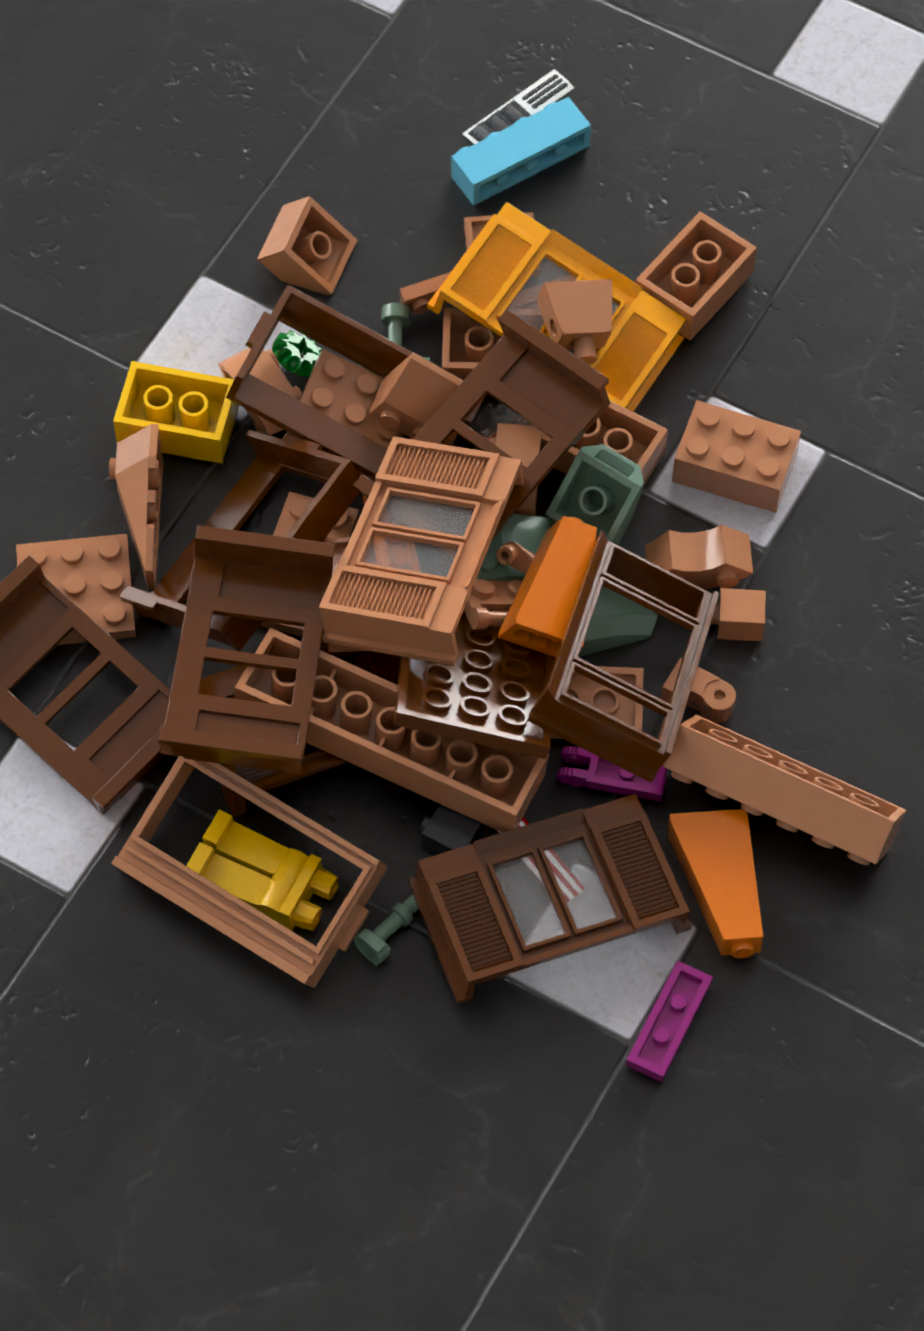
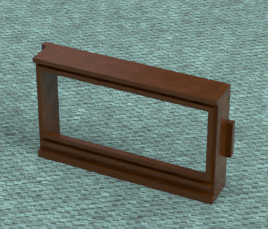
M287 285L272 313L263 312L246 342V346L251 348L237 373L226 398L301 439L321 444L323 451L350 459L356 469L375 478L387 452L386 447L252 376L250 372L279 321L383 378L413 352L294 287ZM483 399L463 421L467 426H470ZM454 432L443 445L452 446L457 433Z
M249 430L246 433V437L257 457L203 526L239 531L283 472L288 471L326 484L285 537L323 542L360 493L353 486L358 480L359 475L352 461L323 452L321 444L288 434L284 439H279ZM195 537L151 593L131 586H127L121 593L120 599L131 604L139 617L144 619L149 617L182 629L186 605L182 603L189 593L195 560ZM213 615L209 638L233 646L236 651H241L263 621L229 616L222 618Z

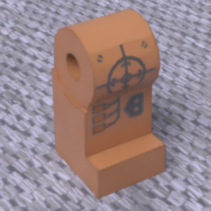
M682 658L679 659L663 685L660 699L667 703L670 701ZM697 667L686 705L700 711L705 719L714 723L727 721L732 715L736 700V692L733 686L716 675Z

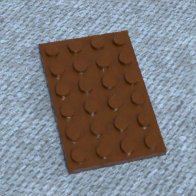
M463 610L455 630L459 655L454 666L400 657L393 724L410 730H420L442 735L449 739H459L481 744L488 748H498L519 753L523 756H532L546 760L550 749L551 732L527 721L531 708L546 689L554 665V657L498 638L501 626H488L486 630H473Z

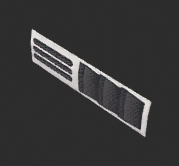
M554 69L462 134L472 143L476 144L484 140L489 134L500 132L513 125L520 118L529 117L543 110L548 104L555 102L575 87Z

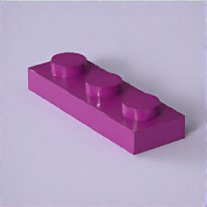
M680 961L676 962L627 1058V1067L663 1082L712 984L713 976Z

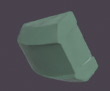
M604 444L583 446L576 455L545 515L555 521L560 520L563 516L579 518L583 523L597 527L596 538L603 529L608 541L619 545L637 507L644 486L641 466Z
M602 586L585 635L584 647L581 648L579 656L648 639L652 636L658 614Z

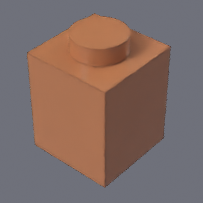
M721 588L719 602L716 603L711 624L717 625V639L762 642L765 626L766 591Z

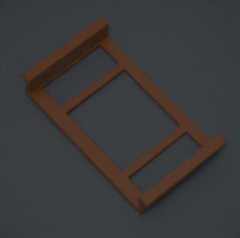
M602 529L596 538L546 689L531 708L527 721L652 783L658 770L672 754L719 592L714 591L710 593L608 541ZM602 586L691 631L669 703L578 657ZM573 671L664 716L658 739L567 694Z

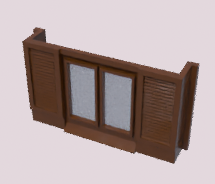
M636 794L584 810L580 808L473 841V844L418 860L416 876L408 878V884L457 1004L472 1000L476 984L670 922L676 934L691 930L692 928L688 919L690 913L688 906Z

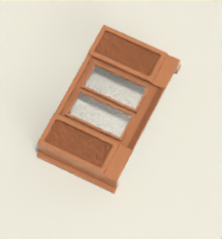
M393 436L342 559L337 564L319 605L325 631L322 637L323 642L454 666L459 655L455 630L513 486H523L524 472L522 460L502 457L499 453Z

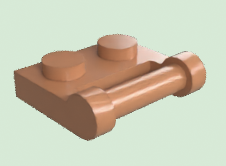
M477 579L464 608L472 629L486 630L488 626H502L523 581Z

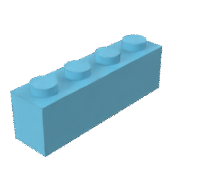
M569 97L557 103H550L543 110L529 117L520 118L500 132H493L484 140L470 147L461 148L456 154L451 156V177L474 206L589 147L591 124Z

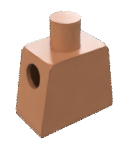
M612 279L544 282L538 295L537 303L549 337L566 350H574V355L588 365L594 364L597 361L596 349L605 347L612 332Z

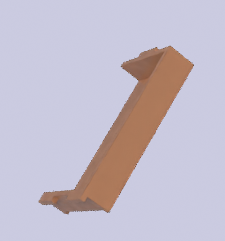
M182 756L178 757L118 856H115L111 863L314 989L338 949L340 948L346 952L370 913L364 907L388 869V866L219 763L183 759ZM194 767L363 869L317 946L148 843Z

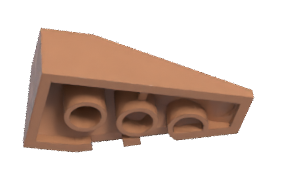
M150 424L117 443L116 458L110 457L109 477L116 480L120 502L148 590H154L156 587L164 469L158 424Z

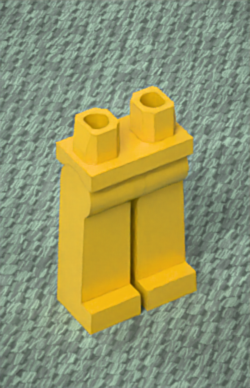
M219 809L202 837L203 843L200 842L186 866L266 916L281 923V925L292 931L295 926L314 931L320 921L322 908L310 903L309 900L313 893L327 900L332 899L339 886L338 877L322 867V858L313 854L308 857L299 850L287 848L233 821L232 815Z

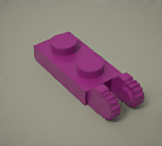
M574 746L563 747L561 757L564 761L579 766L589 765V770L561 767L556 776L559 782L575 787L586 785V788L627 796L636 794L638 798L661 802L667 768L661 767L656 773L655 779L650 783L583 748H576Z

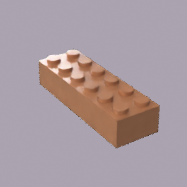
M695 715L680 724L672 754L662 766L671 770L670 775L681 782L692 784L695 781L707 787L705 791L708 794L722 800H727L730 797L742 803L741 808L746 812L756 816H762L765 813L776 818V824L781 828L791 832H798L800 829L813 835L811 840L816 844L829 849L837 846L848 852V858L863 865H869L870 862L877 864L886 855L906 812V809L699 715Z

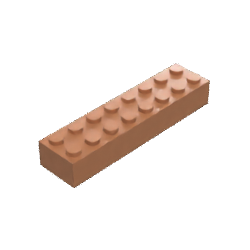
M270 628L255 653L299 659L301 641ZM320 650L306 743L500 832H506L518 827L545 776L549 754L546 760L532 756L527 757L507 750L488 748L481 744L459 739H449L442 735L420 730H410L403 726L394 725L397 685ZM247 666L235 686L234 699L291 706L296 673Z

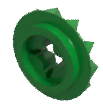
M292 330L287 333L280 332L272 343V352L275 354L278 362L291 373L302 377L310 376L322 348L316 346L315 340L307 339L304 334L299 336Z

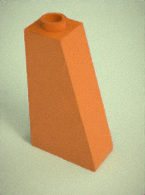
M563 516L546 531L499 630L498 638L553 657L557 656L595 545L597 527L583 523L579 518Z
M743 809L670 814L667 829L669 841L720 954L732 955L734 958H747L755 953H760L763 942V929L748 813Z

